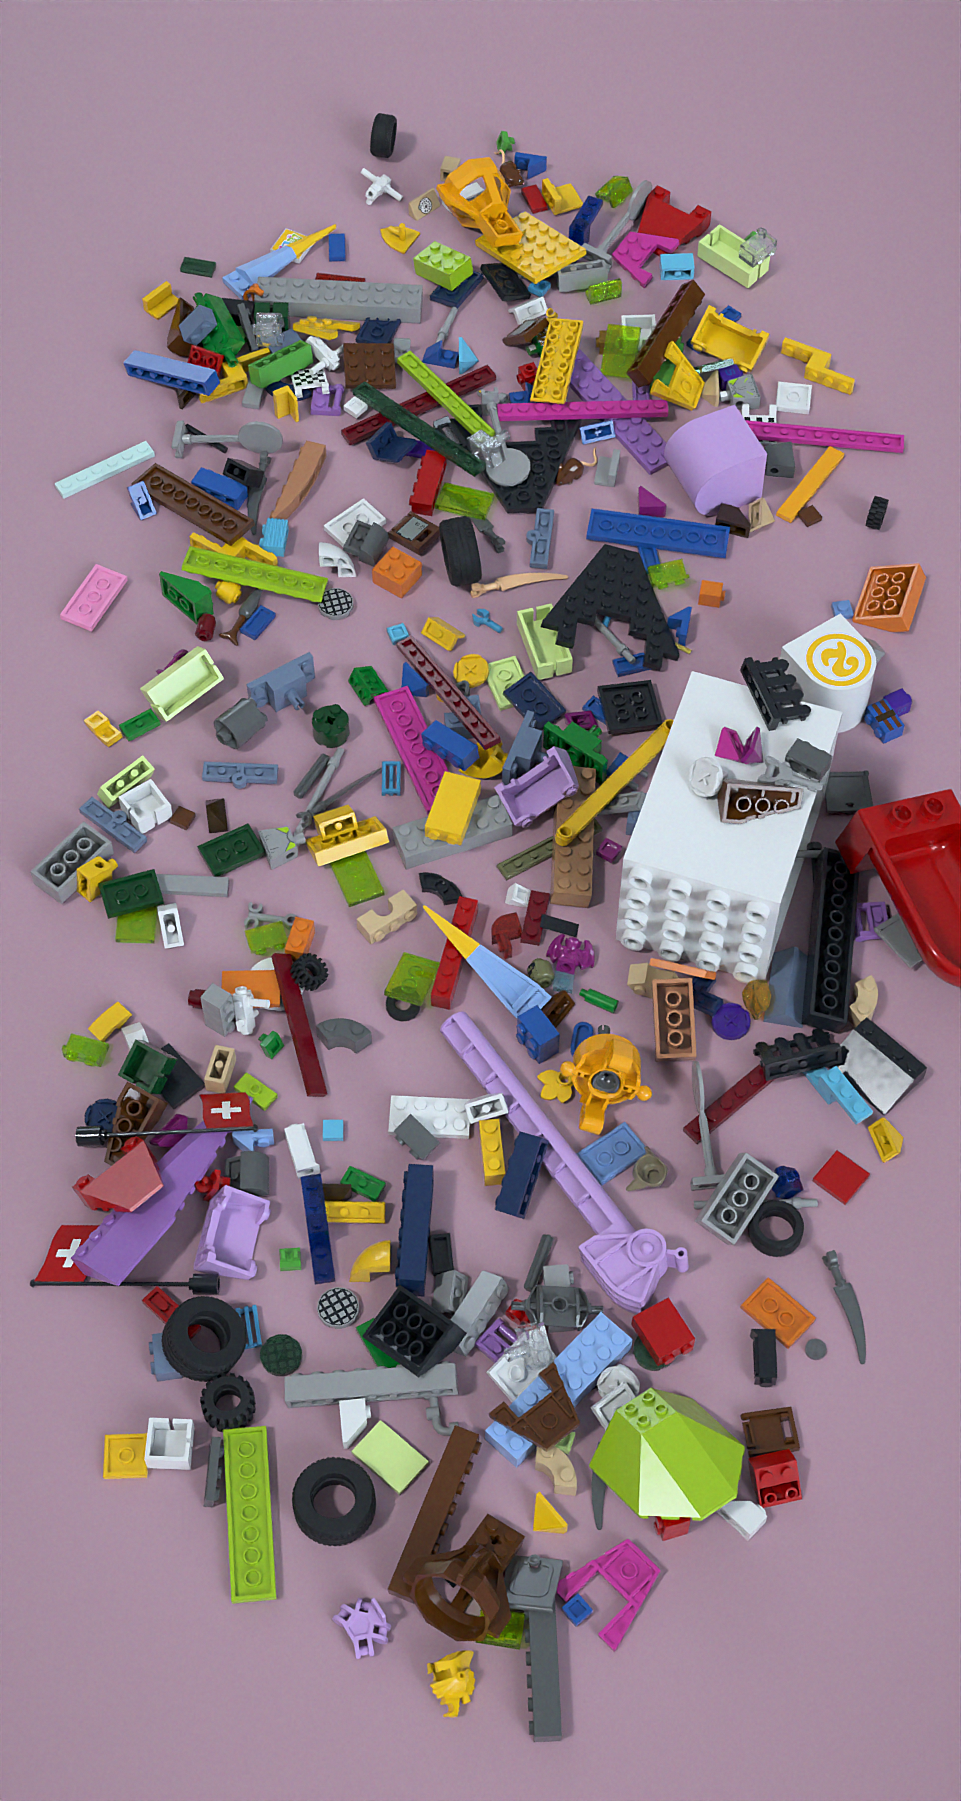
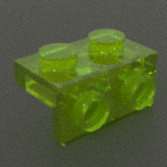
M619 278L589 286V290L585 291V295L590 305L621 297L622 281Z
M683 559L647 567L652 588L658 587V590L668 588V584L675 583V586L684 584L685 580L690 578L689 574H686Z
M282 920L244 931L251 954L261 955L267 953L266 949L273 947L274 950L285 948L288 940Z
M480 1610V1617L484 1616L482 1610ZM511 1612V1620L499 1638H494L488 1634L484 1641H476L475 1643L520 1650L525 1614Z

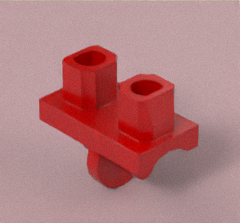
M215 1169L209 1177L204 1175L200 1181L195 1182L196 1190L200 1193H206L203 1201L209 1202L223 1186L230 1185L229 1177L220 1176L221 1170Z

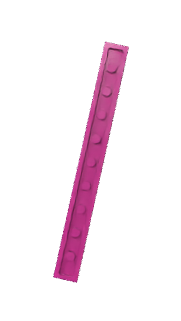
M666 400L565 402V404L550 402L497 404V415L499 421L668 417V403Z
M745 420L758 440L903 453L904 435Z

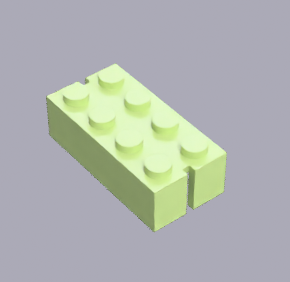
M720 224L710 232V235L707 234L699 241L697 256L746 288H749L757 281V278L762 277L769 270V255Z
M552 603L536 607V621H533V608L517 611V626L538 680L553 677V673H556V676L572 672L573 659L569 648L555 645L557 631L541 627L543 619L553 608Z
M197 646L141 687L140 690L147 701L152 703L151 707L158 718L167 722L224 678L216 665H213L214 662L206 649Z

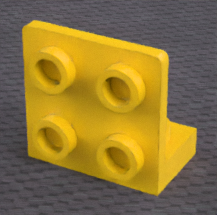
M548 178L542 180V196L554 215L583 207V202L571 183L555 188Z

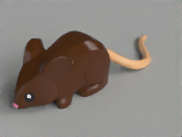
M502 149L497 153L494 152L496 155L500 152L502 154V164L499 171L505 178V181H507L508 187L524 185L525 182L519 174L521 171L516 169L515 163L512 161L505 162V153Z
M596 447L593 449L594 463L592 464L576 458H570L564 466L561 463L558 469L556 486L567 483L571 485L573 479L576 480L583 474V465L595 466L597 463Z

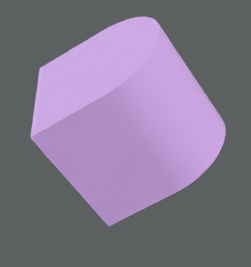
M735 405L686 423L668 440L664 449V458L699 513L708 516L718 515L722 503L741 507L762 497L767 453Z

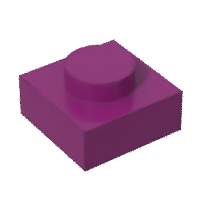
M605 838L596 850V855L613 863L622 851V846Z

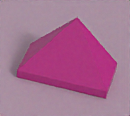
M727 727L722 728L715 756L742 763L741 757L744 746L737 731Z

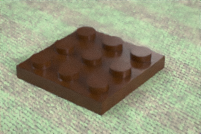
M343 343L345 389H396L394 343Z

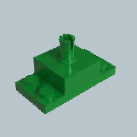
M548 721L544 725L543 748L549 750L555 746L565 749L570 756L573 766L596 769L595 781L602 785L606 781L608 760L601 754L602 740L598 738L602 734L600 727L596 729L597 725H593L589 731H586L572 721L564 730H561L559 726L553 725Z

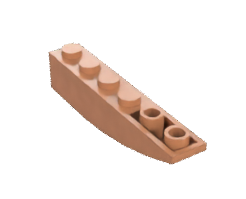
M306 440L304 446H301L299 457L294 461L293 471L288 474V482L282 487V495L280 498H277L276 508L271 511L270 519L286 520L299 507L314 485L327 457L326 445Z

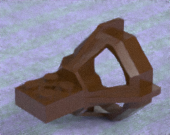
M487 1513L462 1548L416 1558L404 1574L403 1581L412 1586L410 1596L425 1621L455 1641H484L488 1634L494 1638H499L511 1620L503 1572L521 1548L525 1536ZM432 1577L447 1579L461 1587L451 1604L446 1602L439 1594ZM472 1598L478 1603L484 1616L477 1617L464 1613Z

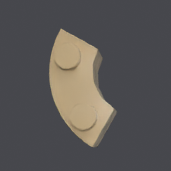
M649 963L631 964L627 985L635 994L652 998V980L679 979L674 971L660 970L650 966Z
M872 975L855 983L852 993L855 1003L848 1010V1020L854 1028L866 1017L870 1020L873 1017L878 1000V988Z
M537 1446L535 1470L543 1472L550 1478L555 1494L576 1496V1473L569 1458L556 1446L547 1452Z

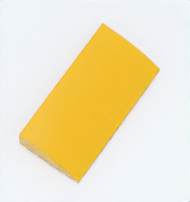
M374 816L357 822L359 828L357 830L324 841L318 835L306 839V845L319 867L389 843L386 828Z

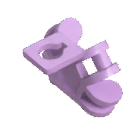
M358 1597L355 1610L346 1604H342L339 1614L334 1615L332 1618L337 1625L344 1627L354 1643L356 1659H361V1656L368 1654L370 1657L374 1656L372 1640L380 1644H387L388 1642L386 1635L387 1631H390L391 1625L386 1622V1616L375 1598H372L369 1603L363 1601V1598ZM374 1626L379 1629L378 1634L373 1633ZM367 1639L368 1645L359 1647L358 1641Z

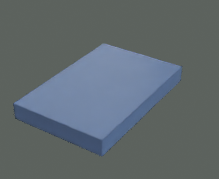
M623 1122L576 1154L602 1186L634 1165L639 1157L645 1155V1145L626 1122Z

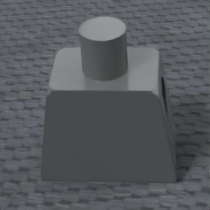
M792 442L765 446L764 450L767 453L765 475L794 478L795 461Z

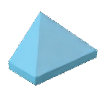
M459 337V374H463L479 362V360L464 339Z

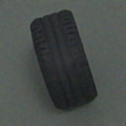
M467 516L442 520L439 523L440 540L451 585L457 587L478 583L482 579V570L471 519Z
M209 1296L193 1297L180 1304L166 1322L161 1339L162 1350L166 1360L169 1361L172 1368L179 1372L180 1375L199 1382L212 1381L214 1376L220 1378L222 1373L227 1374L241 1358L246 1347V1328L238 1312L223 1300ZM202 1325L211 1329L219 1339L220 1351L208 1353L195 1347L188 1336V1327Z
M327 1457L320 1461L317 1460L316 1463H311L307 1469L303 1470V1473L301 1472L293 1488L292 1506L296 1522L301 1531L309 1539L318 1542V1544L342 1546V1544L347 1545V1543L357 1540L372 1524L376 1511L375 1489L369 1474L359 1464L350 1459L346 1460L343 1457ZM330 1485L344 1486L351 1490L355 1497L353 1508L346 1515L339 1518H326L318 1514L314 1508V1498L317 1493Z

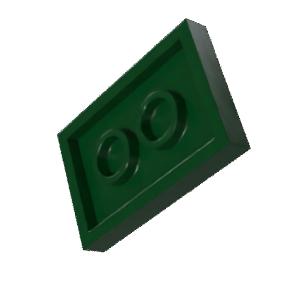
M249 823L197 846L213 877H219L266 855L264 848Z
M155 869L98 883L108 919L164 904Z

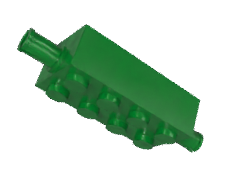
M201 292L195 293L193 300L197 305L196 308L198 305H202L212 309L217 322V326L201 341L203 347L224 355L223 362L227 361L229 367L237 366L238 360L235 356L245 341L221 297L205 293L204 296Z

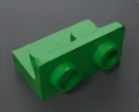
M372 666L354 668L348 679L349 684L364 706L369 704L371 698L389 692Z

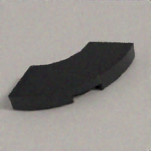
M429 872L419 873L422 892H430L442 899L444 905L456 904L459 896H462L458 887L453 882L443 878L442 875Z

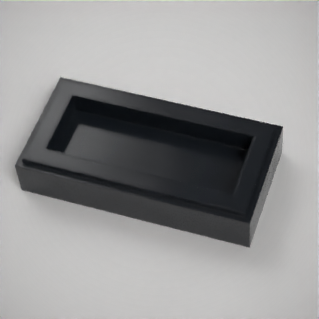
M450 1233L429 1235L433 1276L454 1270Z

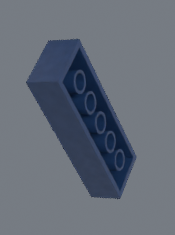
M409 1164L408 1171H404L403 1203L400 1212L401 1228H399V1247L397 1248V1267L395 1269L396 1288L401 1285L415 1296L425 1297L434 1171L433 1165Z

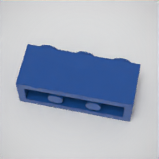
M202 467L191 481V484L236 510L240 509L248 497L247 486L225 475H220Z
M437 720L421 733L423 746L427 750L436 753L441 759H446L456 768L466 771L479 758L478 746Z

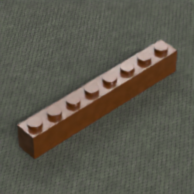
M694 280L680 286L626 372L638 388L645 385L648 386L654 381L653 378L660 371L662 363L667 360L664 354L668 343L671 341L675 343L682 336V331L688 326L690 318L695 315L697 307L701 305L705 293Z
M456 1425L454 1426L388 1586L389 1594L414 1603L410 1596L412 1586L403 1581L404 1574L416 1558L438 1554L441 1545L438 1544L441 1535L445 1536L449 1526L446 1523L449 1515L453 1516L457 1507V1503H455L456 1497L463 1493L466 1484L463 1482L465 1475H470L474 1463L471 1460L474 1454L478 1455L482 1442H479V1434Z

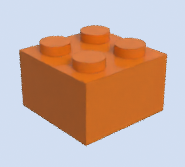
M392 547L372 569L373 583L401 599L422 576V562L395 547Z

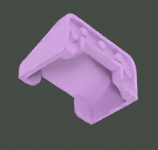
M553 746L546 751L548 756H544V761L520 778L511 779V783L508 785H504L501 782L494 787L514 825L523 827L531 825L533 823L532 820L566 797L573 796L578 792L579 783L570 756L565 749Z
M227 1185L217 1191L209 1202L194 1261V1270L244 1280L254 1277L257 1265H255V1260H252L259 1226L264 1220L267 1221L270 1216V1201Z

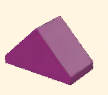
M638 487V515L663 518L666 515L667 504L644 487Z

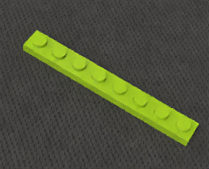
M408 351L397 358V363L481 444L495 436V431L415 354Z

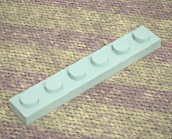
M144 441L56 482L55 488L62 498L65 499L155 457L154 451L147 441Z

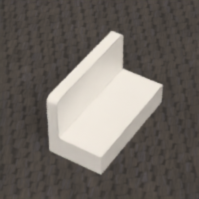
M536 297L508 309V312L514 313L517 324L520 325L525 320L534 319L546 314L547 306L543 297Z

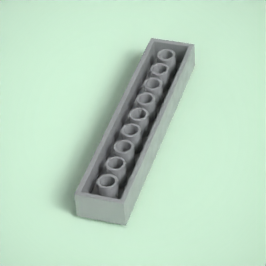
M258 277L257 284L264 291V294L259 296L255 293L254 302H270V305H273V302H288L290 317L315 316L317 318L364 321L367 317H370V320L379 318V320L388 321L389 318L390 321L400 319L402 323H420L423 285Z

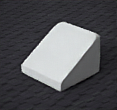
M514 883L508 888L505 903L527 908L531 890Z

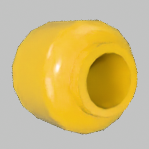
M220 579L215 585V589H217L216 596L227 604L236 603L242 595L241 585L238 583L225 582Z

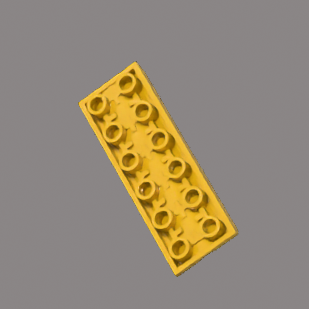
M550 318L530 401L565 404L583 331L582 320Z

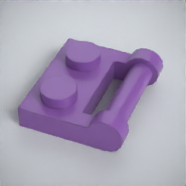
M342 384L329 385L330 394H323L321 387H314L311 415L339 416L341 414L340 404L342 394L344 393V386ZM335 394L334 406L329 407L330 396Z
M885 902L857 903L855 941L863 942L865 940L881 939L874 932V928L888 920ZM866 911L869 931H863L860 912Z
M498 1318L475 1342V1346L494 1363L511 1347L495 1333L500 1331L512 1343H515L519 1338L504 1325L505 1322L501 1318Z

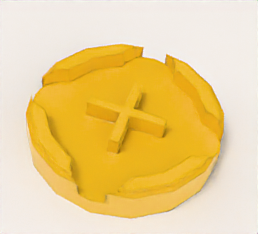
M468 654L461 657L459 662H456L453 674L457 683L466 680L469 682V687L474 688L486 681L490 670L487 661L482 656Z

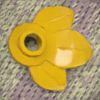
M546 1070L537 1076L538 1080L545 1084L541 1091L542 1099L553 1100L557 1098L561 1103L570 1099L572 1095L571 1087L573 1086L572 1076L565 1077L561 1072ZM566 1079L568 1082L563 1083L561 1080Z

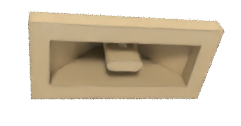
M718 370L713 371L700 395L714 407H718L720 396Z
M763 497L749 504L748 522L751 524L750 533L775 521Z

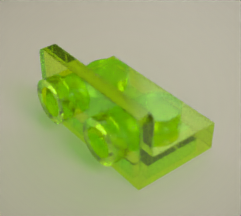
M613 176L595 195L597 199L609 200L611 208H615L633 189L628 177Z
M71 1033L67 1045H63L61 1049L63 1056L69 1061H80L91 1067H101L108 1052L109 1043Z

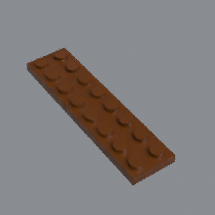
M157 463L153 464L131 483L133 485L144 481L152 500L230 546L255 525L254 520Z

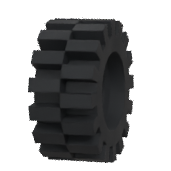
M874 496L865 524L867 527L880 530L888 507V499Z
M305 953L291 966L290 973H293L292 979L295 978V983H299L301 989L305 987L306 991L309 989L314 991L319 988L329 975L327 973L328 968H324L326 963H321L322 959H317L316 954L311 955V953H308L306 955ZM306 968L312 972L313 976L307 972Z

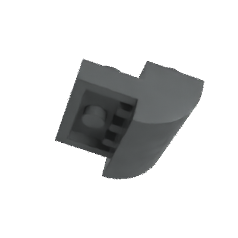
M357 520L343 546V551L359 557V561L375 567L389 540V535L382 526L375 522L370 525Z
M242 1151L240 1156L225 1159V1177L230 1178L229 1186L258 1197L269 1195V1157L261 1152Z

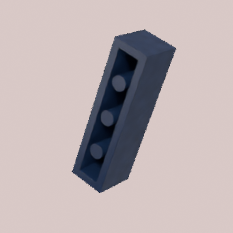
M519 1132L514 1141L515 1148L513 1154L508 1160L509 1167L507 1173L502 1179L501 1192L495 1201L496 1211L525 1219L549 1143L548 1140L525 1132Z

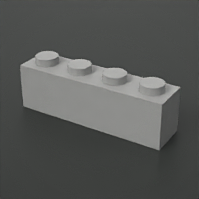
M483 1270L451 1318V1321L467 1333L453 1352L466 1357L470 1350L473 1349L475 1342L485 1330L487 1323L496 1313L498 1306L508 1293L509 1287L502 1277Z

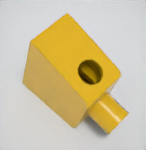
M97 856L77 868V892L89 902L93 901L101 894L98 883L112 880V871L118 868L117 862L113 858L105 861L102 857Z

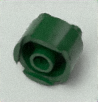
M340 705L324 706L313 712L312 730L314 740L319 745L327 746V748H337L346 742L350 734L349 718Z

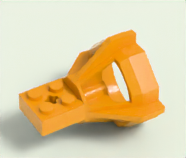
M490 157L468 159L447 175L444 184L437 185L436 190L439 196L463 227L479 228L492 247L519 244L523 233L507 211L511 189ZM483 177L486 189L479 196L471 201H467L460 195L461 191L468 184Z

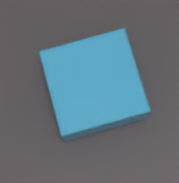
M404 623L387 628V633L393 645L409 637Z
M323 1120V1141H343V1120Z

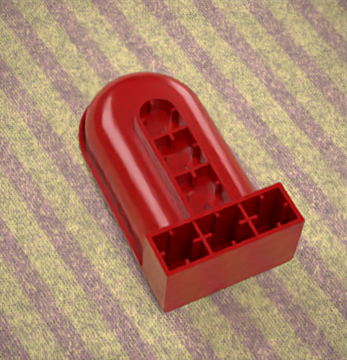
M947 789L858 810L835 841L850 873L876 869L926 966L941 980L961 988V805L952 789Z

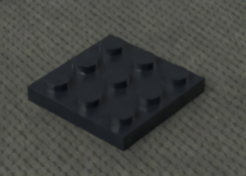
M651 680L597 687L608 734L657 729L663 723Z

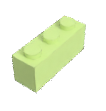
M142 755L102 785L97 795L110 808L119 801V796L148 780L155 769Z

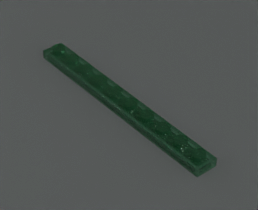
M364 381L353 389V395L473 477L486 469L484 461Z

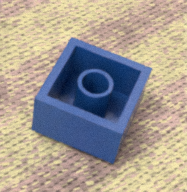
M538 1005L517 1016L516 1038L521 1045H525L532 1059H535L540 1064L559 1053L560 1034Z

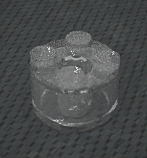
M256 313V324L253 325V334L257 337V347H278L283 345L284 333H282V327H284V319L281 313Z

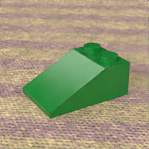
M163 571L159 573L162 595L195 624H198V620L203 614H214L212 592L208 586L202 585L199 581Z

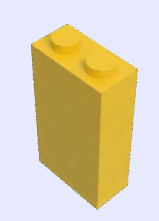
M444 772L425 824L426 837L432 840L445 841L452 845H462L481 792V780Z

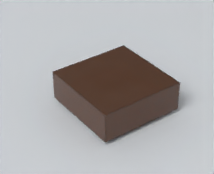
M813 505L798 511L797 516L806 527L822 521L821 514Z
M178 806L170 818V824L187 830L196 814Z

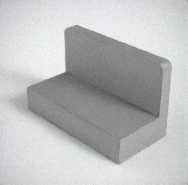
M614 449L612 458L599 457L594 480L595 485L615 487L620 462V450Z
M455 1270L437 1274L432 1308L440 1313L447 1312L454 1315L466 1297L468 1277Z

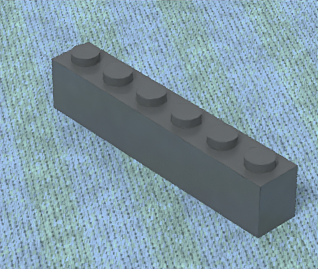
M555 1600L553 1614L524 1610V1620L529 1622V1629H525V1643L530 1644V1651L526 1652V1666L531 1667V1674H527V1689H532V1697H528V1712H533V1721H529V1735H534V1742L561 1741L562 1739Z

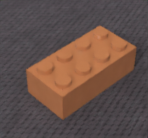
M692 978L652 980L655 1061L695 1060L697 1055Z

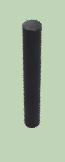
M189 424L185 425L187 431L193 435H206ZM219 442L208 443L223 453H226L228 447Z

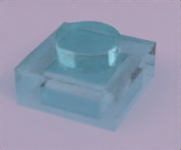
M556 971L553 991L560 992L565 990L567 993L572 994L575 973L572 975Z

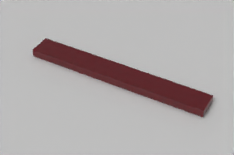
M274 953L271 958L307 1097H324L327 1095V1090L299 983H295L296 979H292L293 973H290L293 964L291 954Z

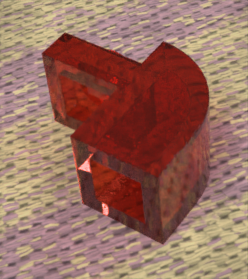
M517 912L500 916L494 921L491 928L492 945L497 944L498 951L503 953L504 959L512 958L510 940L521 938L522 927Z

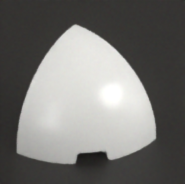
M319 542L320 567L338 566V577H356L352 560L341 548L330 543Z

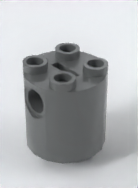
M251 697L248 699L241 698L233 707L214 720L216 737L220 743L233 749H238L260 729L265 727L268 718L256 707L257 704Z

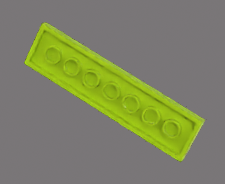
M189 546L181 569L191 574H200L208 578L213 577L225 582H234L242 586L256 587L260 590H269L277 594H286L294 598H303L320 603L322 602L328 578L192 546Z
M267 1427L223 1430L231 1602L235 1604L276 1600Z

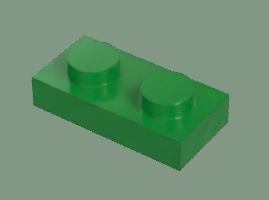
M150 708L119 724V729L129 742L161 724Z
M349 1166L340 1181V1184H351L353 1192L374 1202H377L386 1187L385 1182L352 1166Z

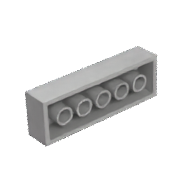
M499 795L477 801L462 845H452L445 841L432 840L426 837L425 824L428 817L392 827L393 841L405 869L512 836V822Z

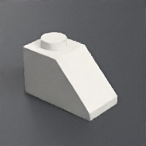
M177 904L157 906L165 949L183 946L184 942Z
M140 1022L121 1028L129 1051L135 1039L149 1042Z
M503 1093L483 1095L470 1099L464 1104L470 1124L509 1112Z
M365 1398L339 1401L343 1449H348L367 1427V1419L371 1418L370 1405H365Z
M730 1501L716 1511L747 1541L765 1524L767 1519L766 1511L759 1504L755 1505L752 1501Z

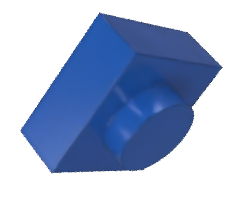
M579 1593L561 1607L563 1613L575 1627L593 1613L592 1608Z

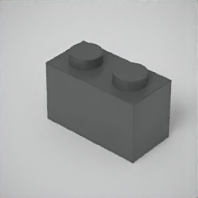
M797 738L787 752L785 762L790 764V768L808 779H817L820 783L831 766L833 756L824 750L812 746L809 742Z
M412 1114L394 1130L397 1134L394 1138L402 1146L406 1143L411 1148L409 1153L417 1160L421 1158L424 1161L440 1144Z

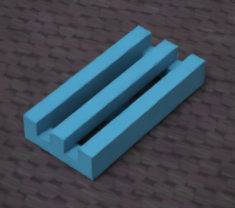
M382 761V796H386V794H389V796H393V794L400 796L401 761ZM386 766H390L389 789H386ZM393 766H397V789H393Z
M252 1305L249 1308L245 1306L243 1309H240V1307L235 1308L240 1317L241 1314H245L249 1344H245V1349L262 1347L257 1306ZM249 1313H253L257 1337V1342L253 1343Z

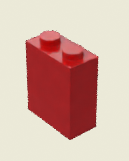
M669 1297L632 1317V1327L657 1366L663 1363L667 1365L679 1354L685 1355L693 1350L695 1337Z

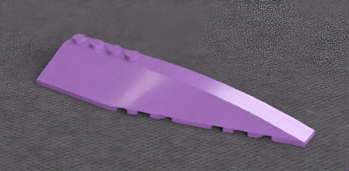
M248 1096L251 1104L253 1098L251 1096ZM204 1121L194 1129H206ZM229 1132L188 1133L156 1163L159 1167L158 1171L161 1174L164 1186L132 1212H115L113 1210L103 1219L101 1225L91 1232L84 1244L76 1249L71 1260L86 1276L119 1286L176 1220L175 1213L177 1210L181 1211L185 1206L184 1199L187 1195H192L196 1189L195 1182L203 1178L217 1156L216 1150L218 1147H223L226 1142L224 1138Z

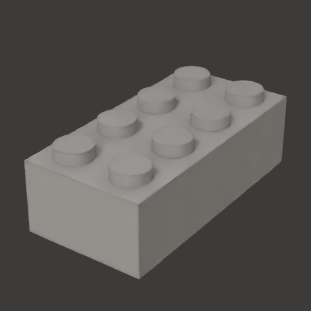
M83 821L30 871L33 883L62 904L77 890V868L97 856L107 861L114 854L111 841Z
M739 1153L695 1222L727 1245H735L779 1176L748 1153Z

